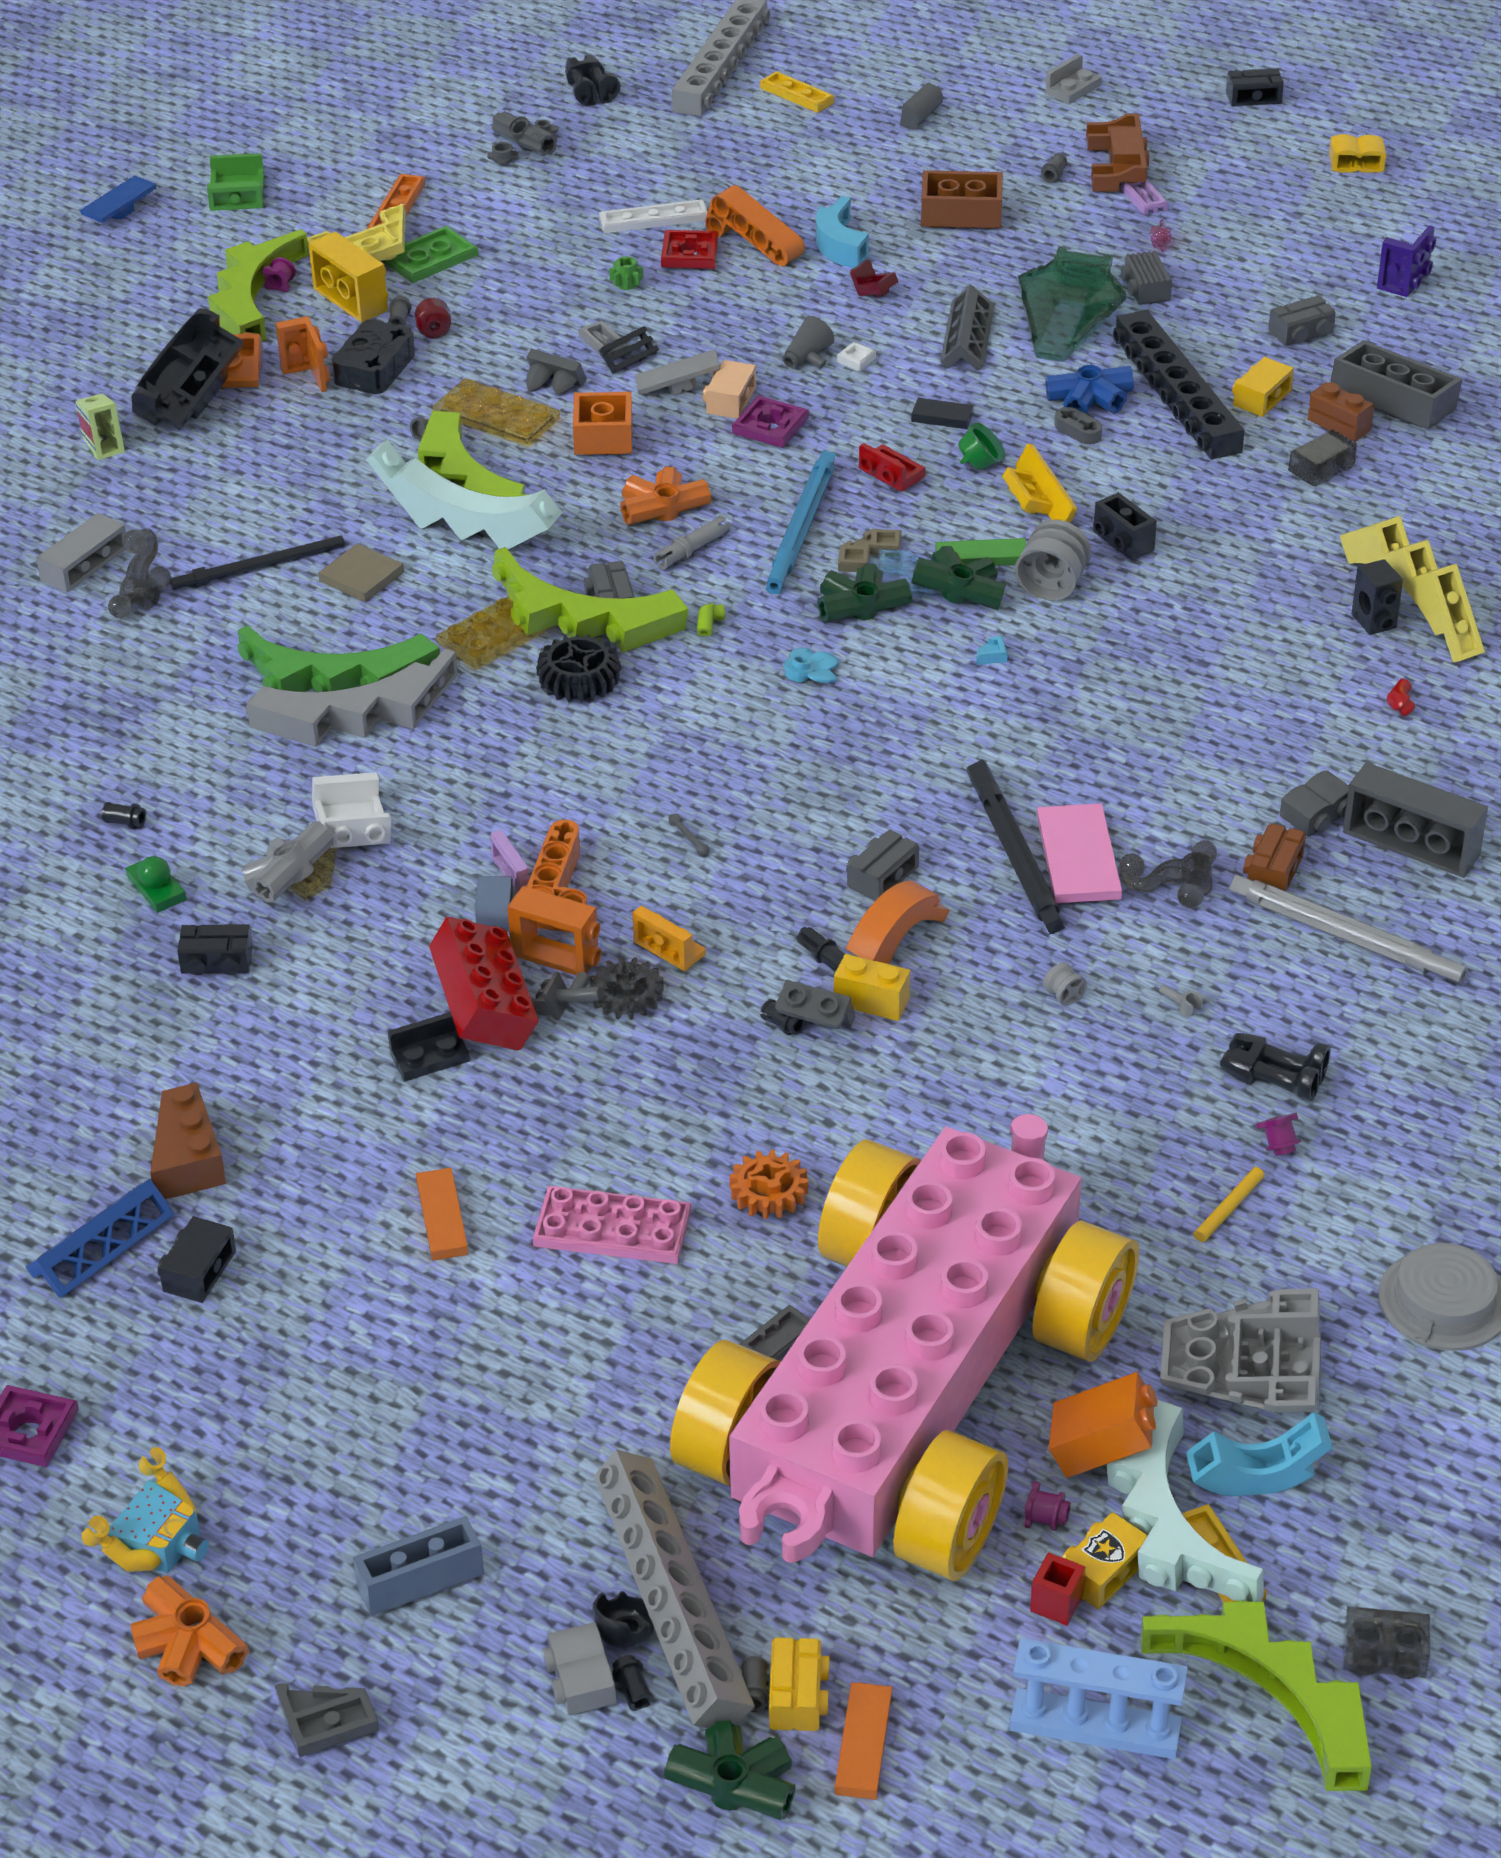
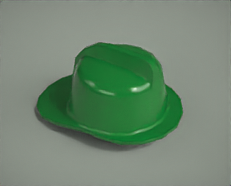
M979 422L969 426L967 432L959 440L958 446L964 456L960 461L961 464L969 462L975 469L981 471L995 463L1001 462L1005 458V450L1001 442L989 428Z

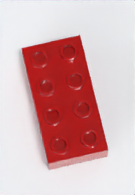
M447 916L430 943L429 948L459 1038L517 1051L521 1050L539 1020L507 930L498 926H487L474 923L468 919H457Z

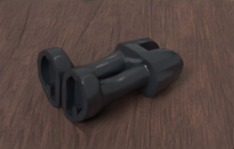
M592 54L585 55L582 61H578L576 57H570L566 60L565 65L567 81L570 85H574L573 94L575 99L585 106L596 105L597 94L602 104L610 103L616 98L621 88L618 78L612 73L604 74L605 68Z
M1236 1033L1231 1039L1229 1049L1220 1060V1066L1226 1073L1246 1084L1251 1085L1256 1078L1263 1079L1294 1093L1300 1099L1313 1101L1318 1092L1319 1085L1322 1084L1325 1078L1331 1047L1330 1045L1317 1043L1311 1049L1309 1055L1301 1056L1267 1044L1265 1037Z

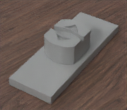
M716 349L636 374L635 378L639 395L663 387H668L669 392L673 395L681 393L682 389L685 391L691 390L696 386L695 377L719 370L720 364Z

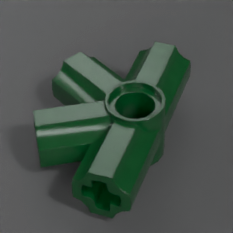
M942 546L938 551L933 552L931 560L919 557L911 580L912 584L941 592L944 599L951 603L963 604L970 601L999 610L1006 587L1005 583L996 581L998 572L992 560L985 557L968 565L963 564L952 546Z
M865 563L863 567L857 569L855 581L831 570L825 575L820 586V593L824 595L817 600L820 618L823 623L850 617L858 620H870L877 615L878 611L912 603L910 584L906 578L882 583L883 571L876 564Z
M731 1720L716 1721L713 1726L705 1729L707 1753L682 1744H675L670 1751L664 1768V1779L710 1795L714 1805L722 1810L731 1811L745 1807L779 1820L787 1817L795 1796V1784L776 1777L791 1769L792 1759L786 1750L785 1744L777 1736L774 1738L769 1737L744 1751L741 1726L734 1725Z

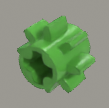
M620 257L616 262H613V267L609 268L610 280L614 281V286L620 289H633L640 285L639 280L643 279V267L638 266V261L633 257Z

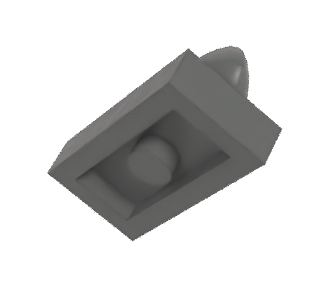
M532 348L526 357L530 365L526 380L529 392L541 387L549 378H553L552 386L556 395L569 390L573 385L582 387L587 379L580 362Z

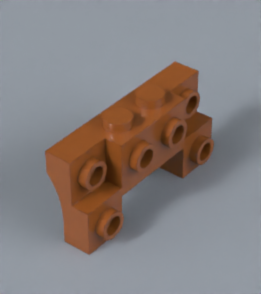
M1126 113L1122 117L1108 122H1087V150H1108L1110 164H1092V190L1101 192L1119 191L1120 182L1130 184L1146 182L1147 167H1149V151H1147V137L1142 136L1139 113Z

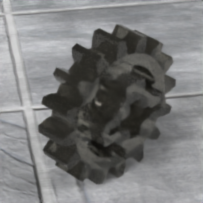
M619 957V963L616 964L608 960L606 961V968L597 967L596 975L590 976L589 987L601 986L604 990L603 1000L593 1001L595 1009L602 1007L603 1015L605 1016L611 1012L615 1013V1019L618 1020L623 1014H627L630 1020L634 1019V1013L638 1012L642 1016H647V1008L656 1010L657 1001L663 1000L664 983L663 977L659 976V969H650L649 961L638 964L637 957H634L631 962H626L623 957Z

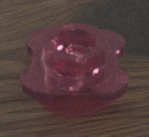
M1160 220L1159 226L1151 227L1152 245L1154 248L1160 247L1162 252H1165L1166 245L1171 243V231L1169 227H1165L1164 220Z

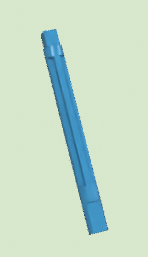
M822 450L819 459L813 466L773 560V568L766 585V591L770 594H780L788 574L791 573L834 471L836 453Z

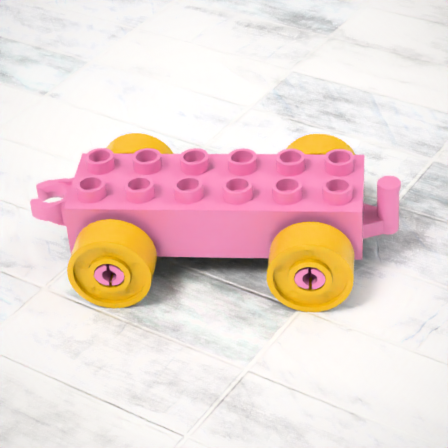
M1023 1114L1016 1117L1010 1126V1133H1012L1011 1150L984 1141L975 1134L960 1132L947 1126L941 1131L922 1160L869 1139L859 1142L847 1155L832 1182L822 1210L818 1230V1248L821 1256L847 1268L783 1360L780 1362L726 1339L715 1343L701 1358L687 1382L675 1413L670 1438V1453L674 1463L731 1487V1497L742 1502L739 1508V1528L741 1541L744 1544L753 1545L760 1540L763 1532V1521L769 1513L798 1526L795 1530L783 1534L782 1558L786 1562L795 1563L809 1557L823 1543L825 1537L870 1557H874L896 1523L893 1548L897 1558L951 1581H958L969 1571L985 1545L996 1520L1007 1482L1008 1458L1006 1453L955 1433L954 1430L1034 1306L1032 1331L1033 1337L1037 1342L1088 1362H1093L1099 1358L1115 1334L1123 1317L1133 1289L1139 1262V1245L1136 1240L1079 1220L1082 1177L1051 1166L1048 1162L1044 1161L1048 1126L1043 1118L1033 1114Z

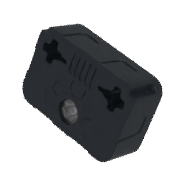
M373 319L362 322L359 328L332 357L335 384L340 387L370 394L384 393L415 356L414 337L411 328Z

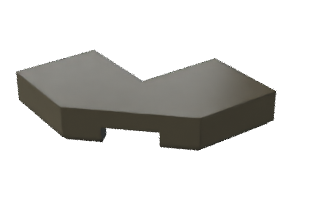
M871 529L863 534V538L855 542L848 541L841 545L838 571L857 572L858 568L863 567L865 563H869L870 555L900 556L902 530Z

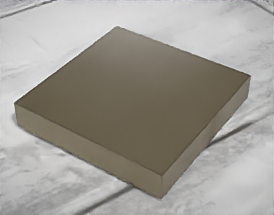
M357 543L322 569L318 575L320 582L366 602L404 573V565Z

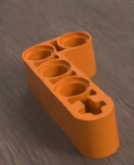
M732 185L711 199L705 219L708 231H718L719 237L734 229L771 261L782 267L805 252V244L802 238L739 186Z
M568 819L552 823L527 887L587 904V896L584 892L568 888L580 856L579 827L577 823ZM537 922V928L573 933Z

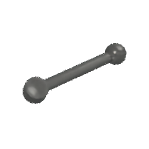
M671 814L668 818L669 824L677 826L694 844L700 856H707L710 851L709 846L702 844L684 826L681 815Z

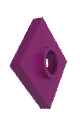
M758 395L732 424V434L784 448L809 419V410ZM769 423L777 424L778 427L771 428Z
M6 1385L0 1395V1457L48 1467L79 1410L77 1400ZM26 1423L40 1425L36 1429L37 1435L27 1438L26 1433H17L15 1431Z

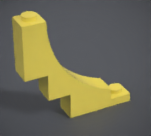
M1401 516L1339 535L1349 564H1368L1385 559L1403 579L1402 587L1418 605L1434 634L1444 633L1453 662H1459L1485 652L1457 563L1437 568L1429 540L1410 545Z

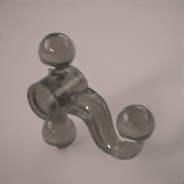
M132 529L123 536L122 544L124 549L136 555L128 565L126 577L121 583L119 594L113 596L108 603V610L115 618L122 619L127 617L132 611L133 604L150 610L158 603L161 590L167 588L170 584L169 578H172L166 567L156 566L149 571L150 565L158 552L157 536L151 529Z
M1198 841L1192 847L1191 853L1184 856V858L1167 860L1158 865L1151 874L1144 878H1138L1145 870L1143 858L1135 853H1130L1123 856L1120 860L1119 870L1124 884L1135 891L1151 892L1163 883L1182 885L1177 892L1178 902L1183 907L1192 909L1198 907L1202 903L1204 895H1207L1212 890V863L1217 858V848L1210 841Z

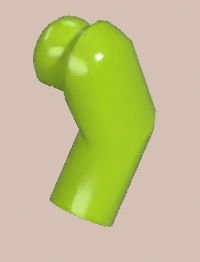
M710 602L700 607L698 611L697 635H712L714 620L722 621L725 619V606L723 604L715 605V602Z

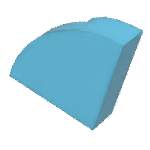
M1002 635L988 639V643L977 650V665L1002 663L1008 660Z

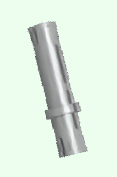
M718 516L713 521L685 537L679 536L673 539L671 545L654 553L655 563L664 559V562L658 565L660 569L664 570L680 559L684 561L690 558L692 552L729 533V521L720 526V523L725 521L726 518Z

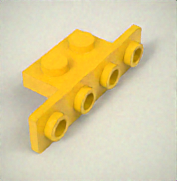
M1028 443L1015 465L1016 469L1007 467L1002 476L1009 486V491L1015 495L1020 503V507L1030 514H1035L1036 512L1046 514L1051 520L1057 519L1070 523L1074 519L1077 506L1036 447Z

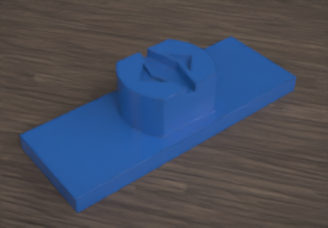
M134 175L80 210L81 215L101 223L110 218L123 219L127 214L135 211L134 203L157 189L156 184Z

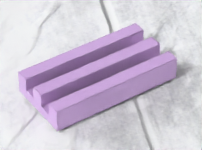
M1147 179L1146 182L1135 184L1121 182V190L1143 215H1148L1149 210L1152 213H1157L1158 208L1162 211L1168 210V202Z
M502 829L492 832L490 835L492 859L504 876H512L513 889L518 893L522 886L527 887L530 879L527 875L529 868Z

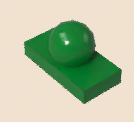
M155 855L146 857L144 860L125 868L128 879L157 913L187 900L186 891L170 874L171 869L163 858Z

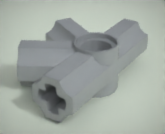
M317 821L312 822L294 840L276 837L268 842L269 848L266 852V857L246 864L243 867L242 872L247 887L266 903L274 902L292 884L300 882L312 874L314 871L312 864L333 845V838L335 837L329 827Z

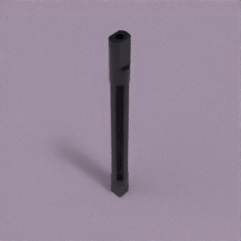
M980 760L968 766L966 771L1037 918L1044 922L1049 934H1054L1064 929V924L1059 916V907L987 762Z

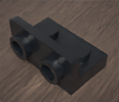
M451 1012L388 1031L390 1056L404 1082L470 1062L469 1051L462 1038L458 1036Z

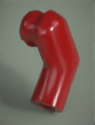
M1400 679L1387 695L1388 705L1394 711L1398 710L1402 716L1409 715L1415 709V703L1410 700L1408 695L1412 685L1406 679Z

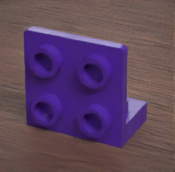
M1429 225L1413 244L1386 237L1382 242L1377 289L1408 297L1414 289L1417 290L1420 287L1424 276L1428 277L1433 268V261L1430 258L1436 245V237H1433L1435 226Z

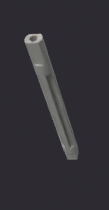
M1235 874L1229 890L1233 893L1246 897L1248 902L1426 973L1429 971L1461 985L1468 974L1469 969L1466 966L1438 956L1431 949L1259 880L1251 881Z

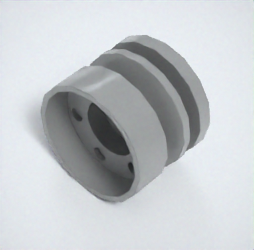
M1048 520L1036 526L1015 565V575L1021 587L1035 598L1049 601H1060L1068 597L1074 590L1090 559L1091 546L1088 538L1078 527L1066 521Z

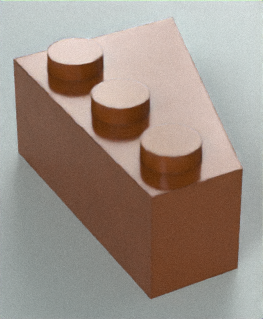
M197 1082L163 1090L161 1094L150 1175L151 1181L165 1200L226 1184L222 1155Z

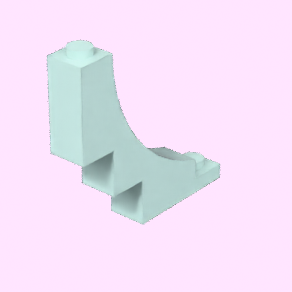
M388 440L381 443L366 459L419 528L422 529L444 518L460 540H464L484 529L499 549L503 547L510 549L548 530L562 514V511L545 489L534 494L519 497H497L474 492L441 477L417 458L405 463Z

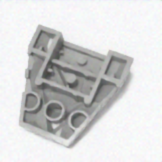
M1279 1289L1268 1292L1269 1300L1247 1305L1246 1299L1234 1302L1235 1309L1216 1314L1209 1308L1164 1320L1160 1374L1161 1385L1273 1412H1316L1320 1406L1321 1380L1319 1289Z

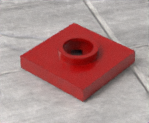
M665 230L661 267L715 269L719 240L718 231Z

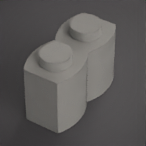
M592 1622L548 1633L549 1647L542 1648L547 1672L555 1671L557 1679L551 1680L556 1704L564 1703L568 1716L617 1704L613 1677L596 1623Z

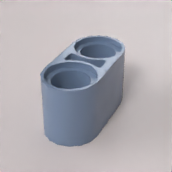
M512 876L478 877L475 907L476 923L509 929L507 906L513 899Z

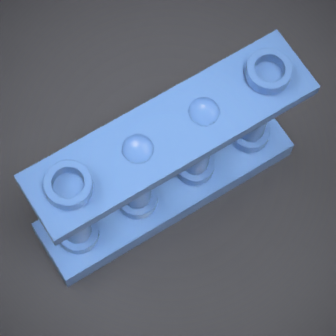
M1020 1638L1013 1677L1028 1680L1027 1689H1016L1010 1719V1731L1176 1759L1182 1716L1169 1714L1170 1704L1182 1706L1188 1666ZM1044 1682L1068 1686L1069 1695L1062 1696L1045 1693ZM1086 1690L1111 1694L1110 1704L1085 1700ZM1128 1697L1153 1701L1152 1711L1127 1707Z

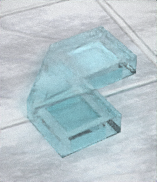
M879 550L878 568L883 571V576H908L907 581L910 584L912 595L937 596V591L911 583L918 561L917 555L909 550Z

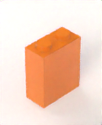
M1138 1372L1053 1402L1049 1451L1066 1478L1152 1448L1153 1430L1156 1429L1154 1407L1158 1404L1152 1386L1150 1384L1145 1385Z

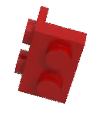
M866 443L859 445V469L900 492L925 478L926 467L884 444L877 448H873Z

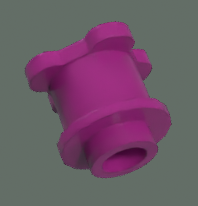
M283 257L273 259L270 266H266L262 270V274L265 276L264 287L269 290L288 292L290 289L288 281L293 280L296 275L293 263Z
M1297 1113L1277 1116L1256 1123L1257 1129H1265L1269 1144L1266 1146V1151L1274 1150L1275 1156L1296 1151L1295 1144L1300 1143L1301 1140L1296 1138L1292 1120L1298 1119Z
M1034 1481L1025 1504L1024 1527L1030 1529L1034 1521L1050 1525L1051 1530L1057 1531L1059 1524H1067L1071 1502L1065 1501L1064 1492L1060 1491L1056 1495L1040 1491L1041 1482Z

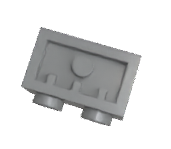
M1077 54L1047 72L1045 94L1070 104L1101 86L1102 77L1088 69H1083V56Z

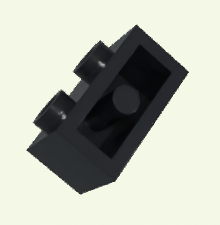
M1119 492L1095 502L1093 532L1131 561L1155 550L1157 521Z

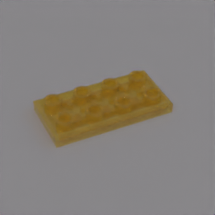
M507 596L497 600L496 603L485 609L473 613L472 616L449 626L448 629L436 635V643L445 649L456 651V657L476 671L553 627L526 635L520 625H516L512 619L511 608H513V601Z

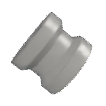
M1063 962L1055 965L1048 971L1043 980V986L1050 994H1056L1058 1002L1068 1006L1081 999L1086 991L1087 982L1081 975L1074 974L1073 968L1068 963Z

